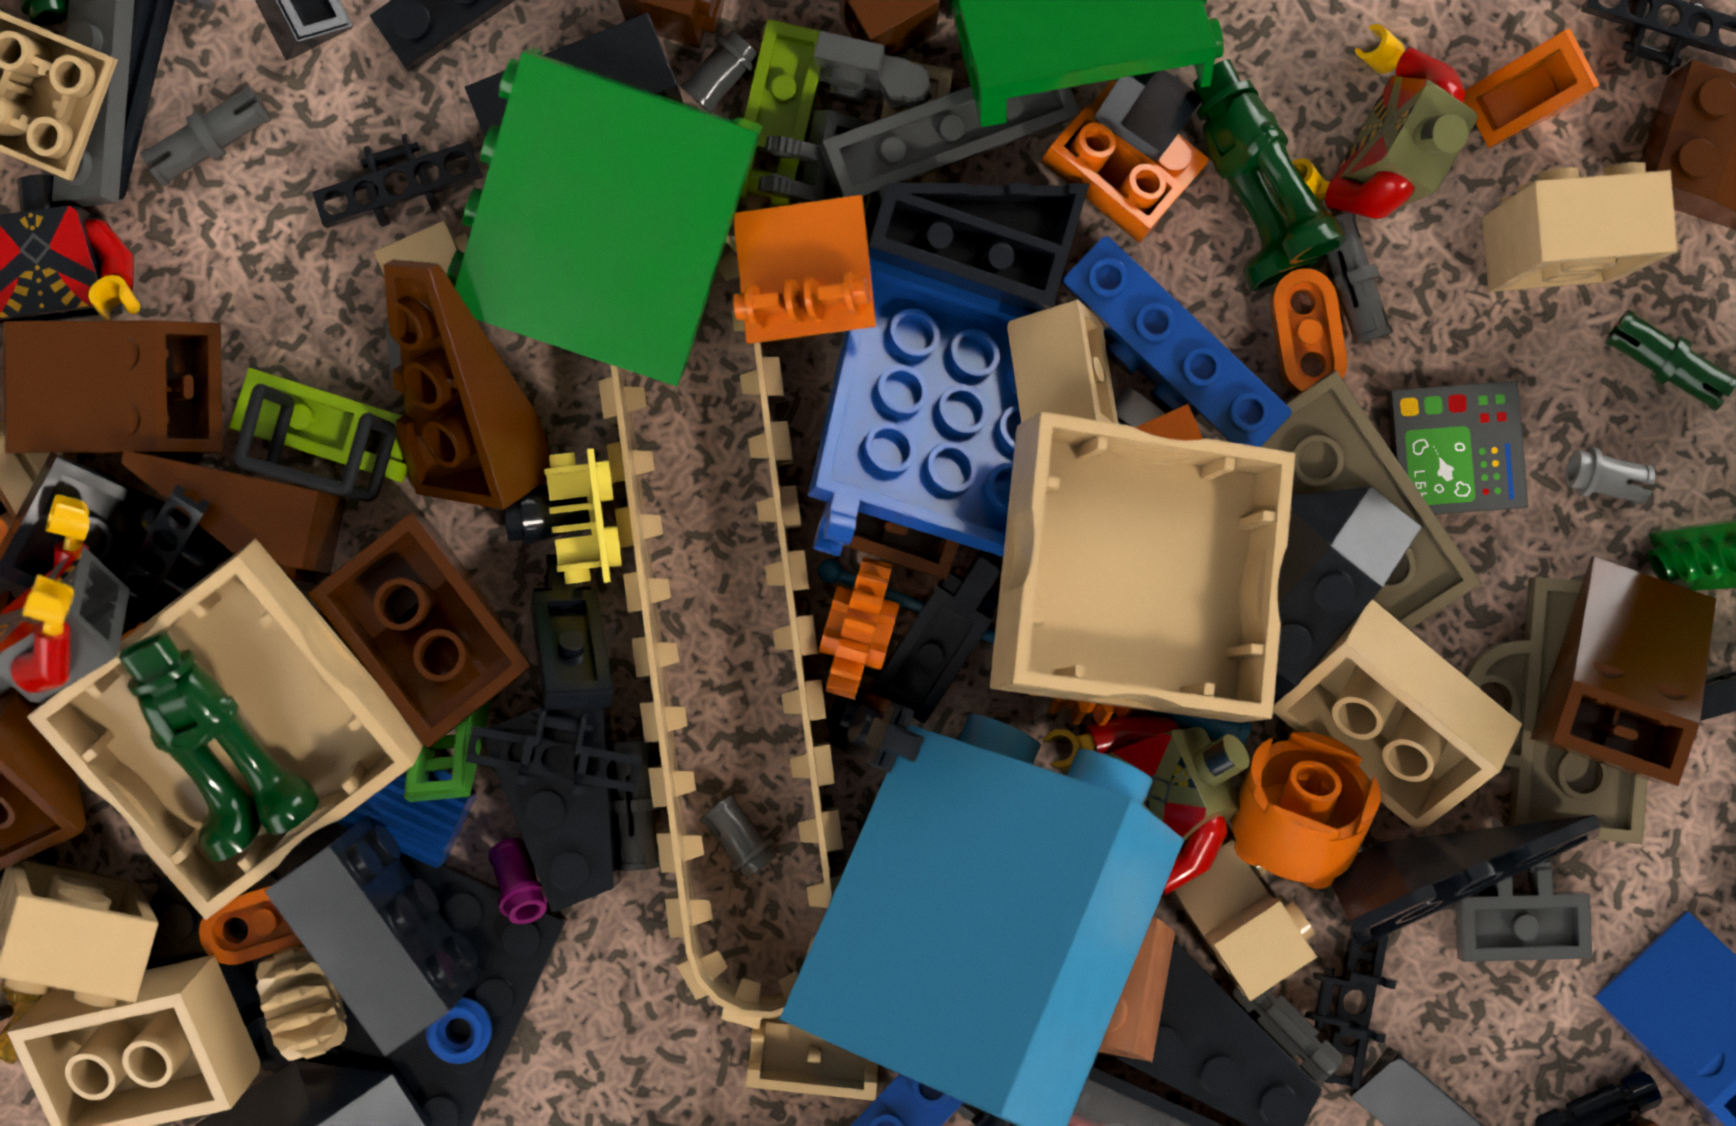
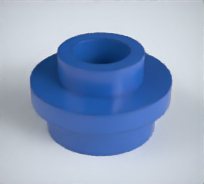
M461 997L448 1014L426 1028V1039L432 1052L443 1061L453 1064L467 1063L479 1057L489 1045L492 1036V1023L485 1008L475 1000ZM461 1018L469 1023L471 1027L469 1039L457 1040L451 1035L449 1024L452 1019Z

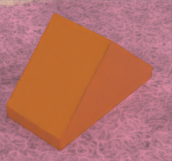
M1566 29L1465 90L1466 98L1464 102L1477 113L1475 124L1489 149L1574 106L1600 85L1571 29Z

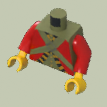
M1373 24L1368 29L1381 40L1380 45L1369 53L1363 52L1356 47L1355 53L1377 73L1385 74L1396 69V76H1392L1388 80L1331 182L1324 180L1308 159H1295L1292 163L1320 203L1325 200L1328 208L1371 219H1382L1388 217L1399 207L1435 193L1459 151L1467 144L1469 133L1477 121V113L1464 104L1466 92L1458 73L1451 66L1413 47L1405 51L1403 44L1380 24Z
M1130 714L1126 717L1108 720L1106 725L1098 726V724L1087 726V733L1075 736L1068 730L1054 729L1043 738L1044 744L1063 738L1071 740L1073 744V752L1068 759L1049 763L1054 768L1069 770L1077 750L1088 749L1127 763L1142 771L1153 780L1143 807L1184 839L1163 890V895L1169 894L1207 872L1212 867L1228 833L1226 822L1236 815L1240 809L1239 798L1230 778L1247 769L1250 764L1247 750L1237 737L1232 734H1226L1212 743L1207 732L1201 727L1181 729L1179 724L1172 718Z

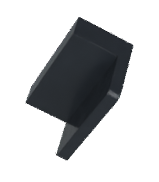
M1166 70L1119 78L1093 119L1105 125L1114 134L1153 161H1159L1201 101L1195 90Z

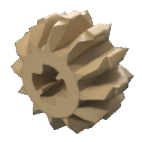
M294 946L278 951L274 956L259 963L256 972L258 980L256 988L261 1000L260 1008L264 1013L266 1027L270 1030L274 1046L279 1049L283 1057L288 1061L303 1057L310 1059L325 1054L327 1050L340 1045L345 1040L348 1029L345 1022L347 1016L343 1008L342 997L305 946Z

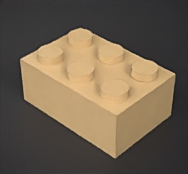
M1629 162L1605 167L1603 169L1604 176L1579 177V169L1575 167L1555 168L1537 173V181L1520 185L1517 194L1500 199L1501 205L1482 217L1488 291L1496 292L1612 283L1677 252L1671 171L1646 172L1645 163Z
M1373 599L1297 687L1279 699L1273 706V713L1296 732L1307 731L1326 735L1352 748L1362 758L1359 767L1370 781L1375 775L1380 785V802L1417 833H1421L1501 771L1522 726L1521 722Z
M28 859L5 868L0 884V978H5L4 986L18 992L36 995L45 994L48 986L75 991L74 998L76 1000L99 1007H114L117 999L136 1003L158 926V921L140 884L130 880Z
M215 954L145 970L136 1003L117 999L114 1007H99L76 1000L74 998L75 991L61 989L45 993L7 1032L50 1126H154L230 1110L263 1068Z

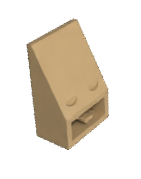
M0 10V152L73 181L118 59Z

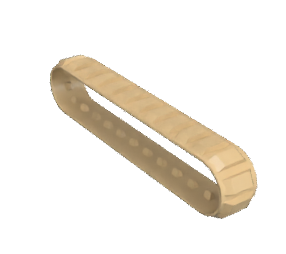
M728 235L723 250L727 255L720 260L718 269L726 282L739 278L735 235L731 237ZM732 311L734 331L745 332L744 320L738 321L735 312ZM764 342L754 343L757 369L741 374L740 381L742 395L761 397L765 433L748 438L750 458L769 459L773 497L756 502L759 522L777 523L782 561L765 566L767 586H785L790 625L773 630L775 649L794 650L799 689L781 694L784 714H802L807 753L790 758L792 778L811 780L815 817L798 822L800 842L819 843L824 879L822 882L806 887L809 907L828 909L845 870H832L829 852L843 849L844 841L839 805L823 806L821 786L835 784L831 742L815 743L812 721L827 718L822 679L807 680L804 655L818 654L819 650L814 615L798 616L796 601L797 592L809 591L811 589L805 550L790 551L787 532L790 529L801 528L802 521L797 487L781 486L779 471L780 467L794 464L788 422H773L771 405L786 402L782 368L779 357L764 356ZM610 364L612 377L599 380L598 382L603 419L609 425L618 424L620 442L607 445L611 483L616 487H626L628 507L615 509L619 545L623 550H634L637 572L623 574L628 613H642L645 637L632 638L636 678L650 676L653 701L640 703L644 741H659L662 763L648 768L653 807H667L670 825L669 828L661 829L656 833L661 873L676 872L678 891L670 892L665 898L670 938H684L686 955L680 959L677 968L695 999L698 1000L708 995L714 1003L724 1007L721 1016L722 1020L759 1029L762 1018H774L782 1014L799 974L794 971L780 979L779 984L783 993L777 995H761V982L742 978L739 987L736 988L726 983L719 976L728 968L720 951L717 950L705 954L700 940L698 924L712 920L713 915L711 900L698 899L694 896L690 859L705 855L702 835L686 834L682 803L683 794L696 791L694 771L678 770L673 733L674 730L687 727L688 721L686 707L670 706L665 666L678 663L680 659L677 643L662 642L657 608L658 602L671 599L672 597L669 579L653 577L649 539L663 535L661 515L645 514L641 475L655 471L652 451L637 450L632 412L647 407L645 388L629 387L627 370ZM811 938L808 952H809L810 947H811V945H812V943H813V941H814V938Z

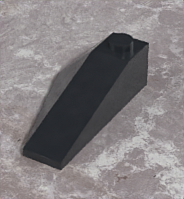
M1595 815L1382 841L1372 847H1369L1367 841L1363 840L1352 865L1347 871L1336 877L1331 886L1361 946L1364 947L1598 837L1601 826Z

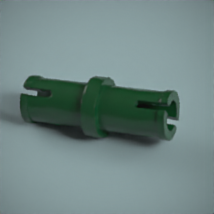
M1629 309L1619 318L1620 325H1615L1605 340L1606 345L1613 346L1653 371L1651 378L1662 385L1667 381L1671 382L1708 405V408L1713 411L1718 410L1724 404L1725 400L1721 398L1723 394L1729 397L1736 387V375L1728 373L1691 350L1692 342L1681 335L1676 339L1671 338L1634 315V312Z

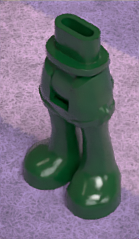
M1230 59L1220 61L1214 65L1210 86L1201 88L1197 78L1193 82V86L1202 105L1198 108L1196 114L1200 121L1207 120L1203 124L1202 129L1215 171L1222 179L1227 180L1248 211L1259 233L1261 250L1248 261L1243 272L1250 291L1262 290L1278 283L1285 275L1294 270L1309 268L1319 261L1318 257L1339 248L1344 244L1347 237L1338 219L1325 210L1294 167L1286 150L1288 138L1284 131L1280 129L1273 112L1269 111L1258 97V91L1250 80H1240ZM1265 176L1267 177V179L1269 180L1270 184H1271L1272 187L1274 188V190H1275V192H1276V194H1277V196H1278V198H1279L1281 204L1279 203L1278 199H1277L1276 196L1274 195V193H1273L1272 189L1270 188V186H1269V184H1268V182H1267Z
M164 630L128 646L118 655L119 660L132 677L127 686L132 695L137 696L140 710L151 730L150 739L157 749L169 753L186 771L204 797L208 807V814L199 830L198 839L201 848L211 861H222L241 852L254 840L262 824L269 834L279 835L299 826L314 812L319 803V797L312 785L306 779L284 769L262 747L238 715L239 705L232 696H228L219 683L198 663H194L196 657L191 650L180 651L167 631ZM214 738L242 773L253 792L254 799L238 784L209 747L208 743Z

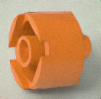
M1291 732L1289 740L1272 744L1273 738L1268 739L1254 753L1238 793L1240 809L1231 818V827L1236 839L1234 850L1236 855L1247 864L1260 866L1274 875L1302 882L1310 888L1325 889L1333 883L1336 877L1347 871L1354 862L1380 805V785L1375 775L1371 781L1369 780L1364 771L1359 767L1362 758L1346 744L1329 736L1314 732Z

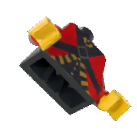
M37 174L18 178L17 185L21 212L0 214V327L3 328L4 321H65L101 316L104 321H111L110 314L123 313L122 303L131 315L138 313L141 306L132 293L134 284V256L107 222L96 219L93 214L78 206L60 207V204L52 202L53 175Z

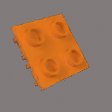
M862 195L735 213L733 221L741 293L734 294L733 306L737 320H744L746 344L877 327Z

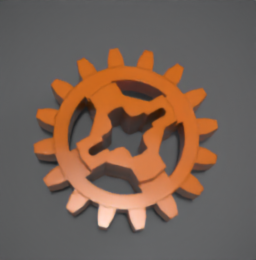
M863 556L854 590L837 586L819 647V653L834 657L825 692L855 700L864 666L882 669L900 603L884 599L893 567L892 564Z

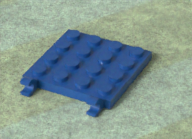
M869 258L877 327L845 331L808 493L809 497L827 502L817 528L813 549L839 557L843 544L849 545L852 541L857 512H861L1003 557L1017 425L1021 424L1007 325L1009 321L1032 314V312Z

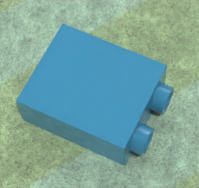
M969 714L958 740L909 725L908 730L924 737L916 761L914 763L897 755L891 773L887 772L779 1019L844 1050L1017 1126H1068L1184 839L1143 807L1153 780L1142 771L1118 759L1096 751L1078 749L1067 776L1033 765L1041 747V744L1033 737L1010 725L983 715Z

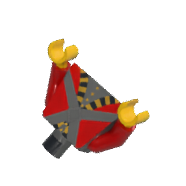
M55 495L48 514L46 531L66 537L63 542H59L54 546L53 569L44 577L38 575L35 584L6 606L0 613V696L14 687L30 702L42 703L118 656L130 589L89 551L88 545L82 543L88 534L90 526L89 508L82 500Z

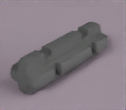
M1274 986L1252 1001L1247 999L1238 989L1234 988L1231 994L1233 1000L1247 1014L1253 1010L1259 1016L1255 1022L1292 1059L1298 1055L1303 1060L1299 1066L1314 1082L1321 1083L1339 1068L1343 1061L1342 1054L1327 1039L1321 1043L1315 1037L1319 1031L1282 994L1276 998L1271 993L1275 988Z

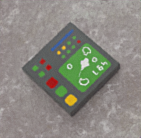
M1518 381L1401 389L1387 392L1391 451L1435 515L1528 507Z

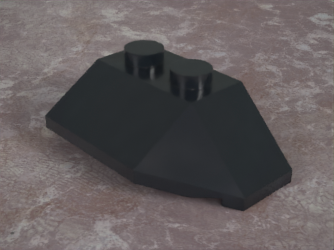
M1372 485L1292 495L1288 544L1283 556L1278 579L1277 601L1281 625L1274 703L1297 687L1382 589L1422 528L1418 522Z
M303 1057L294 1060L243 1093L232 1109L212 1113L194 1126L432 1125L397 1071L381 1068L372 1070L348 1063L316 1058L305 1059Z

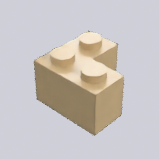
M1226 836L1212 867L1207 872L1171 893L1229 982L1247 999L1252 1001L1317 958L1306 941L1314 936L1315 932L1302 911L1293 901L1288 903L1283 895L1280 894L1277 897H1273L1267 892L1259 880L1261 876L1267 873V870L1242 861L1234 850V840Z

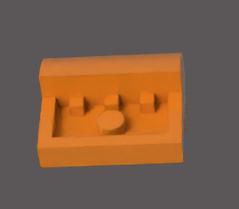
M1113 79L1089 107L1086 106L1051 144L1041 163L1067 184L1089 183L1085 199L1140 244L1203 170L1210 159L1178 133L1159 161H1153L1118 137L1105 125L1093 119L1116 84V81Z

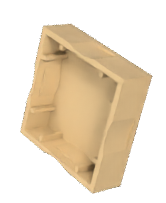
M1040 412L1017 425L989 689L1239 723L1272 719L1281 625L1277 601L1278 579L1281 563L1288 544L1295 453L1213 439L1173 440L1151 435L1133 426Z
M256 538L120 641L118 655L128 646L164 630L167 631L180 651L191 650L196 657L194 663H198L219 683L228 696H232L239 705L237 713L254 738L284 769L306 779L318 794L319 803L316 809L299 826L288 832L274 835L269 834L262 824L254 840L241 852L222 861H211L201 848L198 839L199 830L208 814V807L204 797L186 771L169 753L157 749L150 739L151 730L140 710L137 696H133L127 686L132 677L118 656L48 698L27 716L93 792L109 802L125 818L138 837L144 851L205 920L278 867L287 854L304 838L328 824L341 820L412 767L424 745L377 682ZM214 738L208 743L209 747L238 784L254 799L253 792L242 773Z

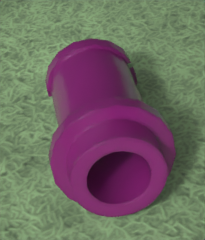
M510 838L495 844L489 850L488 858L493 866L501 891L497 902L500 912L509 917V920L515 924H527L539 919L546 912L548 900L541 882L537 880L524 840Z

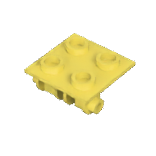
M594 448L587 449L588 464L576 465L575 452L549 455L550 468L544 469L550 501L587 497L588 503L549 508L550 514L589 509L590 522L552 527V533L591 529L592 535L555 539L558 565H556L557 572L564 571L565 584L591 581L590 568L602 567L604 583L611 582L609 567L622 566L617 525L604 527L601 507L602 501L614 500L609 460L596 462Z

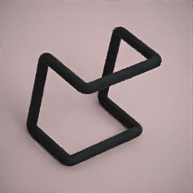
M257 384L254 386L234 452L235 463L240 468L364 502L373 501L378 497L396 436V426L393 423L371 413L362 414L357 424L342 482L278 465L295 401L291 395L267 385ZM264 399L281 405L266 461L248 456ZM373 428L382 432L383 435L368 489L355 486L369 432Z

